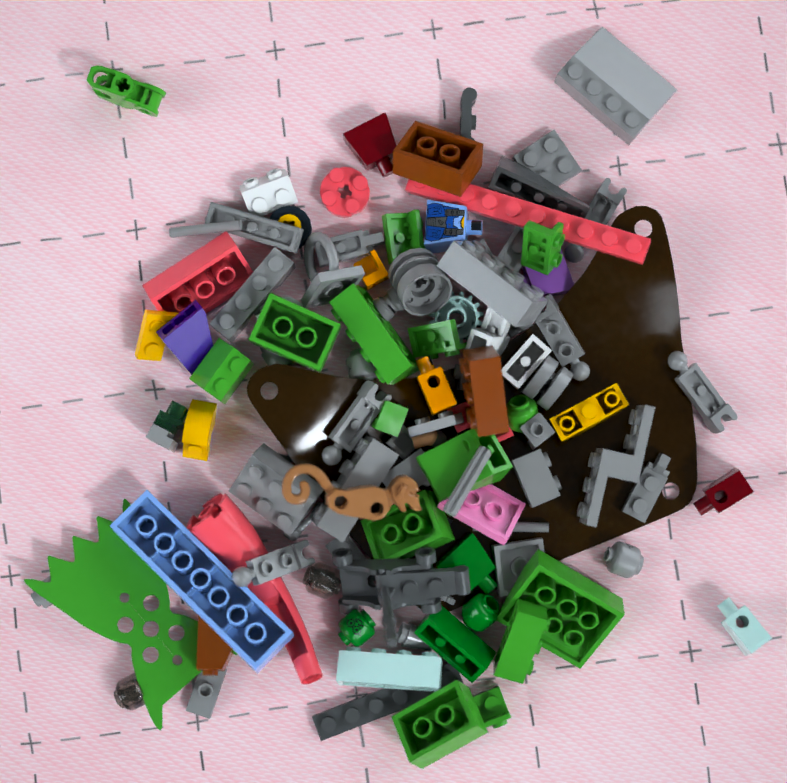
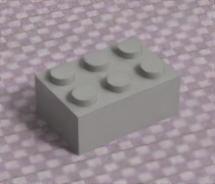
M263 443L252 454L229 489V492L291 536L324 489L307 474H300L292 482V493L299 494V482L305 480L310 486V495L304 503L299 505L287 502L282 495L281 486L285 474L294 465Z

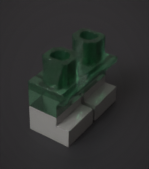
M172 400L166 412L160 410L146 438L175 453L179 443L173 440L178 429L184 430V420L186 419L188 409Z

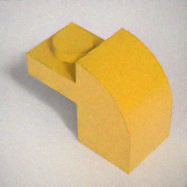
M192 399L183 430L182 457L203 461L208 460L211 434L216 420L217 403Z

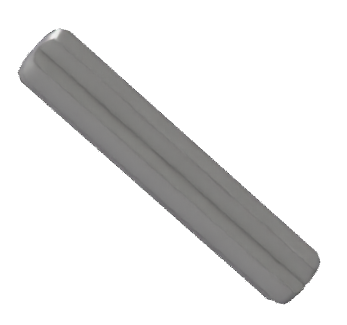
M478 447L443 509L448 515L453 517L457 515L490 458L491 451L486 447Z

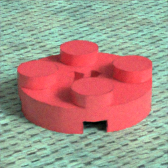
M350 167L332 169L324 177L320 187V196L325 208L331 214L341 218H348L364 210L369 201L370 189L366 177L361 172ZM347 186L352 194L351 196L347 195L343 199L338 190Z

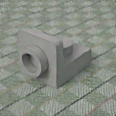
M541 413L536 414L520 427V430L528 439L527 444L532 450L555 433Z

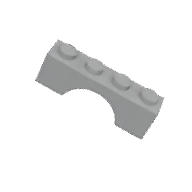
M274 247L211 321L210 325L228 341L233 343L248 325L258 307L269 296V293L280 287L296 268L294 262Z

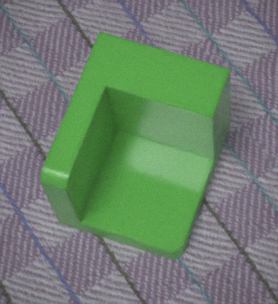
M385 400L378 417L374 419L370 426L398 437L409 409L401 404Z

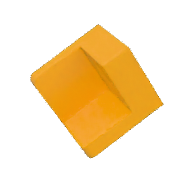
M375 249L370 251V255L354 263V267L362 265L365 272L362 282L367 291L389 279L388 272Z

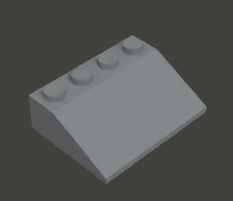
M603 26L572 56L558 72L554 81L628 145L631 144L677 91L674 86Z

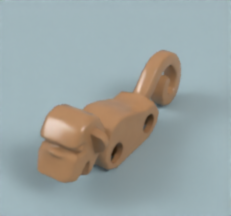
M298 464L289 469L285 474L281 486L282 495L287 502L294 505L302 504L310 495L308 482L305 480L299 482V494H293L291 486L293 480L298 475L309 474L326 491L325 503L331 510L341 515L373 521L383 519L393 504L403 513L406 512L405 504L414 511L422 510L419 502L420 495L416 494L419 491V487L415 480L407 475H397L386 488L367 484L342 489L334 487L323 471L316 466ZM338 496H344V503L341 506H335L334 503ZM374 503H379V510L371 513V506Z

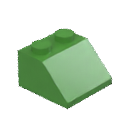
M218 338L189 379L220 402L226 404L254 366V363L233 346Z

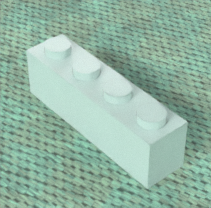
M346 647V650H339L336 681L339 685L436 692L441 689L443 660L442 657H437V653L422 652V656L412 655V652L407 650H397V654L387 653L385 649L373 648L371 652H363L359 647Z

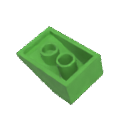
M425 489L417 493L420 495L421 511H414L405 504L406 512L403 513L394 504L383 519L376 521L361 520L374 559H407L415 556V551L419 548L432 547L436 549L455 540L445 512L437 508L440 502L433 491Z

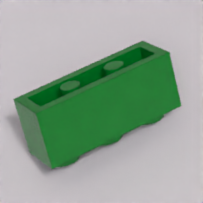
M443 606L440 612L427 614L414 632L415 635L471 683L488 668L497 653Z

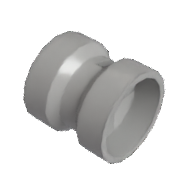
M393 287L387 291L384 297H378L373 301L375 307L386 321L392 319L397 311L404 310Z

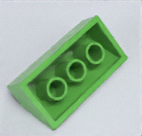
M352 284L329 301L333 307L331 312L339 322H344L348 328L345 330L348 337L353 342L357 341L361 346L360 353L368 363L372 362L377 370L374 373L382 383L386 382L387 384L394 385L419 371L416 358H413V354L391 323L386 321L373 303L374 300L366 288Z

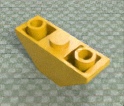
M615 383L549 420L561 442L603 423L629 406V403L618 384Z

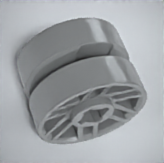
M550 355L544 359L521 391L530 399H533L540 392L541 394L536 403L546 411L553 405L574 376V373L566 367H562L557 373H554L559 362Z

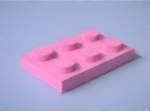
M490 484L470 491L454 518L498 543L505 545L526 503ZM447 500L440 502L437 508L444 511L443 508Z

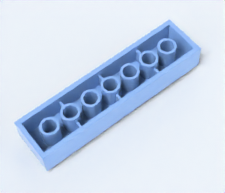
M148 490L110 525L114 533L257 674L294 637L293 632L247 587H239L234 584L232 580L233 573Z

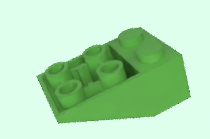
M475 429L468 430L416 457L439 502L449 499L479 446L489 449L491 456L471 491L501 481L513 468L495 434L478 437Z

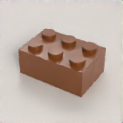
M415 121L393 150V174L461 197L482 167L483 143Z
M493 345L462 350L463 358H459L461 374L463 373L464 379H466V383H462L464 398H466L469 407L465 408L471 430L475 429L478 437L509 432L499 354Z

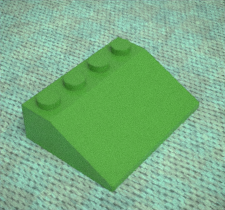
M538 549L521 571L500 608L496 621L505 626L508 625L517 599L547 607V617L550 618V626L547 633H542V647L581 669L625 613L621 597Z

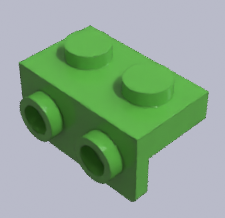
M419 210L382 215L388 265H391L395 258L409 249H425L422 232L423 220L420 217Z

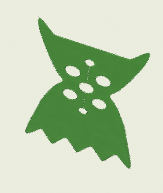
M126 499L123 500V512L130 506ZM98 516L96 518L99 534L98 543L73 536L74 562L48 556L51 581L43 582L34 579H24V582L37 594L84 627L110 640L131 646L132 664L140 691L154 725L161 730L163 705L202 672L196 669L198 621L188 616L171 612L166 583L114 533L110 527L113 521ZM122 593L129 594L130 599L128 602H121L120 595ZM149 595L156 596L159 600V607L155 611H147L143 606L144 599ZM122 617H129L133 620V629L128 633L121 632L117 627V623ZM155 621L158 624L159 632L157 636L148 637L144 634L143 626L145 622ZM173 625H180L184 629V637L179 641H174L169 637L168 631ZM147 647H155L159 652L158 659L153 663H148L143 659L142 654ZM179 655L182 657L180 665L173 663L172 659L174 656Z

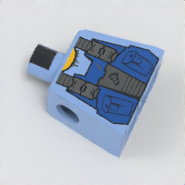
M427 200L425 249L430 250L432 253L446 252L453 241H468V235H482V220H469L466 206Z

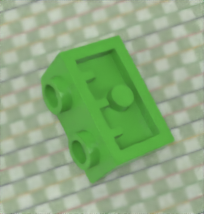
M529 220L524 226L521 265L547 276L554 267L557 268L563 257V254L560 252L565 239V234H563L564 224L558 222L553 229Z
M455 319L408 328L413 358L430 355L432 360L439 358L438 353L443 352L445 357L460 354L459 349L466 348L467 342L460 343Z
M499 686L473 695L486 727L493 726V729L507 724V719H510L511 715Z

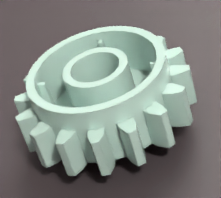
M452 291L447 304L439 311L429 315L434 317V320H431L429 324L449 320V316L452 313H459L463 317V322L456 326L459 341L463 343L464 339L468 341L472 328L482 326L483 322L479 321L478 318L484 314L477 311V308L480 306L479 302L475 304L471 302L472 295L465 298L462 291L459 296H455Z

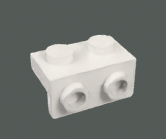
M273 169L267 172L266 176L258 179L257 177L249 178L239 186L249 213L263 216L276 211L280 207L298 203L286 169Z

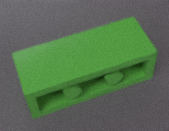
M517 599L493 662V676L523 684L526 675H531L534 666L532 659L534 654H539L542 646V633H547L550 626V618L547 617V607Z

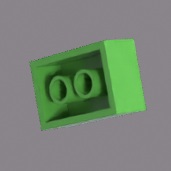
M269 293L249 337V341L261 348L321 373L341 330V324Z
M458 680L392 716L409 763L421 769L488 733L469 687Z

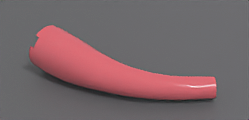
M220 493L202 505L204 509L198 518L193 515L187 523L189 531L232 573L238 567H247L245 561L268 553L253 525L226 493L224 495ZM281 576L253 586L251 581L246 587L294 634V637L285 646L301 684H311L321 679L323 674L313 644Z

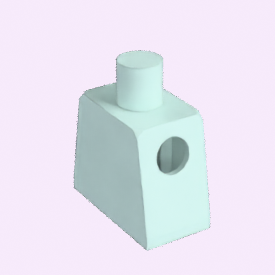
M728 597L717 606L726 617L721 622L722 626L745 656L752 654L772 639L745 605L738 609L730 597ZM737 618L743 621V628L736 625Z

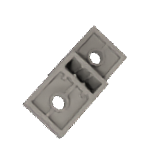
M636 405L635 410H631L629 424L632 426L630 434H626L623 443V449H626L625 454L602 448H596L595 453H590L588 467H591L589 477H585L582 491L586 492L584 502L580 501L577 509V516L580 517L579 522L597 527L608 477L635 483L639 482L655 407Z

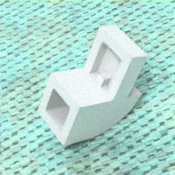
M488 306L481 328L471 329L465 349L493 345L500 356L511 338L507 335L511 324Z

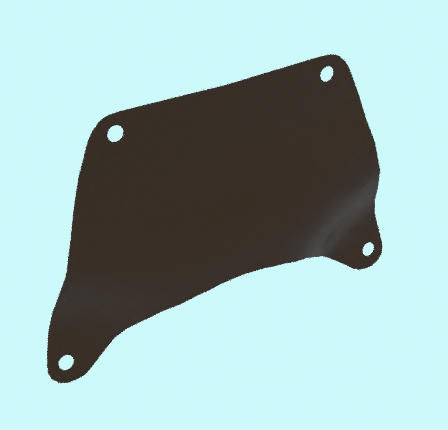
M635 206L618 215L611 227L636 234L634 228L638 221L647 220L650 222L652 232L647 238L651 239V244L643 265L597 251L585 272L558 303L559 310L585 352L578 359L589 366L590 374L588 378L583 381H577L572 377L566 388L547 411L537 404L538 413L542 414L553 429L550 418L615 383L618 384L629 406L603 423L561 442L556 431L533 450L527 444V437L523 433L512 431L514 436L499 442L510 461L538 449H541L542 453L546 452L550 458L552 466L548 468L552 477L556 475L562 486V489L559 490L561 496L530 508L513 468L501 481L495 482L492 485L526 503L517 522H549V532H512L507 542L541 537L543 538L544 552L558 561L683 509L691 502L696 491L697 445L692 403L674 380L680 372L671 369L667 363L668 357L672 352L680 351L684 353L673 260L662 216L655 209L648 206ZM537 323L509 341L506 349L500 355L501 368L508 363L532 334L551 349ZM551 351L549 355L556 361H558L554 352ZM560 363L554 373H557L562 368ZM569 363L563 367H566L568 370H570L571 365ZM273 364L257 370L249 379L247 395L266 425L296 465H314L323 471L330 482L332 480L337 481L341 474L339 472L341 465L346 459L350 460L355 451L352 450L349 453L342 449V458L336 465L326 464L322 459V452L324 448L335 443L328 436L358 396L357 392L367 380L342 378L286 364ZM454 368L443 371L457 405L466 402L463 391L456 390L457 380L454 379ZM534 372L518 390L503 378L506 404L516 395H525L521 391ZM417 377L405 378L394 385L370 380L378 385L375 396L379 391H383L392 396L390 402L401 404L409 409L403 422L407 429L416 425L414 420L429 417L430 421L439 419L438 414L431 415ZM435 378L428 380L430 387L435 388L438 386ZM267 382L276 384L278 394L274 399L268 400L263 398L260 392L263 384ZM540 392L533 398L536 402L541 394ZM636 405L655 407L642 468L649 461L654 463L659 453L669 456L671 460L666 470L670 473L665 484L675 483L679 487V495L677 498L669 500L663 496L661 491L646 522L643 523L621 511L635 482L608 477L597 527L579 522L580 517L577 516V509L580 501L584 502L586 492H583L582 488L585 477H589L591 467H588L590 453H595L596 448H602L625 454L626 449H623V443L626 434H630L632 426L629 424L631 410H635ZM454 425L439 430L444 432L447 436V441L471 430V428L459 433L456 432ZM371 426L361 437L364 439L368 435L391 449L386 442L393 435L374 429ZM431 446L421 447L424 453L435 448ZM420 448L414 449V450L408 455V457H409L410 455H412L414 452H416L417 450H419ZM399 456L391 469L403 461ZM307 474L309 477L318 482L313 476ZM383 483L379 486L380 488H386ZM421 485L417 493L425 490V488ZM431 485L426 488V490L433 491ZM325 490L320 495L323 500L326 495ZM374 503L371 506V513L379 510V503ZM445 513L447 518L453 520L450 527L455 540L435 549L436 562L470 531L475 535L493 562L491 545L500 543L479 531H472V527ZM358 518L349 534L369 558L374 559L361 523L363 518ZM433 563V569L438 568L435 563ZM493 570L489 575L496 582L495 570ZM477 585L467 595H450L456 600L454 605L445 601H441V605L450 612L463 606L475 595L485 593ZM496 586V587L494 588V590H492L490 593L496 591V590H497V586Z

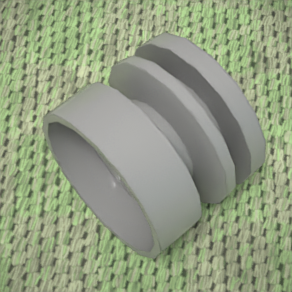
M409 249L395 258L389 267V281L404 309L411 315L425 316L439 311L447 304L452 294L450 279L444 271L437 267L439 262L436 256L428 249Z

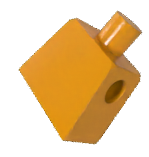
M430 355L417 360L416 364L421 375L417 376V381L431 415L433 416L455 407L457 402L441 366L435 368ZM435 378L438 386L435 388L430 387L428 380Z

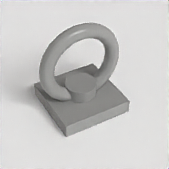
M322 232L310 234L305 242L304 264L311 284L301 299L304 308L330 304L329 301L350 285H358L365 275L362 265L339 269V260L335 246L331 239ZM317 242L323 245L329 262V270L322 273H317L314 264V247Z

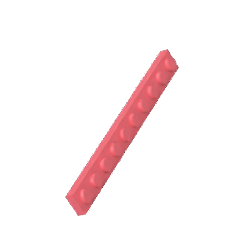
M410 179L405 188L407 193L434 201L463 205L467 207L469 212L524 228L529 220L553 229L560 222L564 224V241L641 265L644 263L651 244L650 238L472 184L468 186L461 197Z

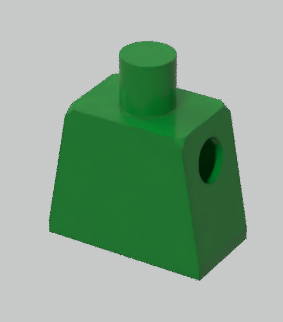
M471 531L435 563L438 568H454L458 565L468 566L471 590L478 585L487 595L497 586V583L489 575L495 569V566Z

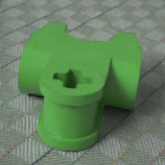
M103 66L91 67L86 79L99 98L126 109H136L153 117L158 116L161 100L166 95L164 90L156 86L133 80L125 73ZM98 72H104L105 74H107V76L102 75L97 77L96 83H94L93 79L95 74H97Z

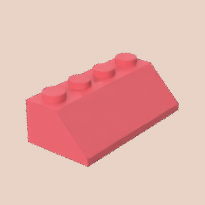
M224 232L142 286L158 311L180 313L196 300L207 314L233 297L253 271L228 232Z

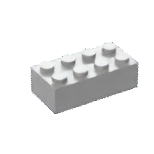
M453 241L437 264V267L514 327L532 325L549 301L543 297L544 292L535 285L530 287L523 281L525 278L515 270L510 271L504 267L505 262L495 255L490 256L487 254L485 246L478 241Z
M366 435L354 447L353 451L355 453L351 459H346L339 469L341 474L337 481L332 480L331 484L342 489L367 484L379 487L399 454L376 439ZM338 496L335 499V506H341L344 503V496ZM325 499L322 503L318 502L311 512L313 523L342 543L358 520L357 517L334 512L327 506Z

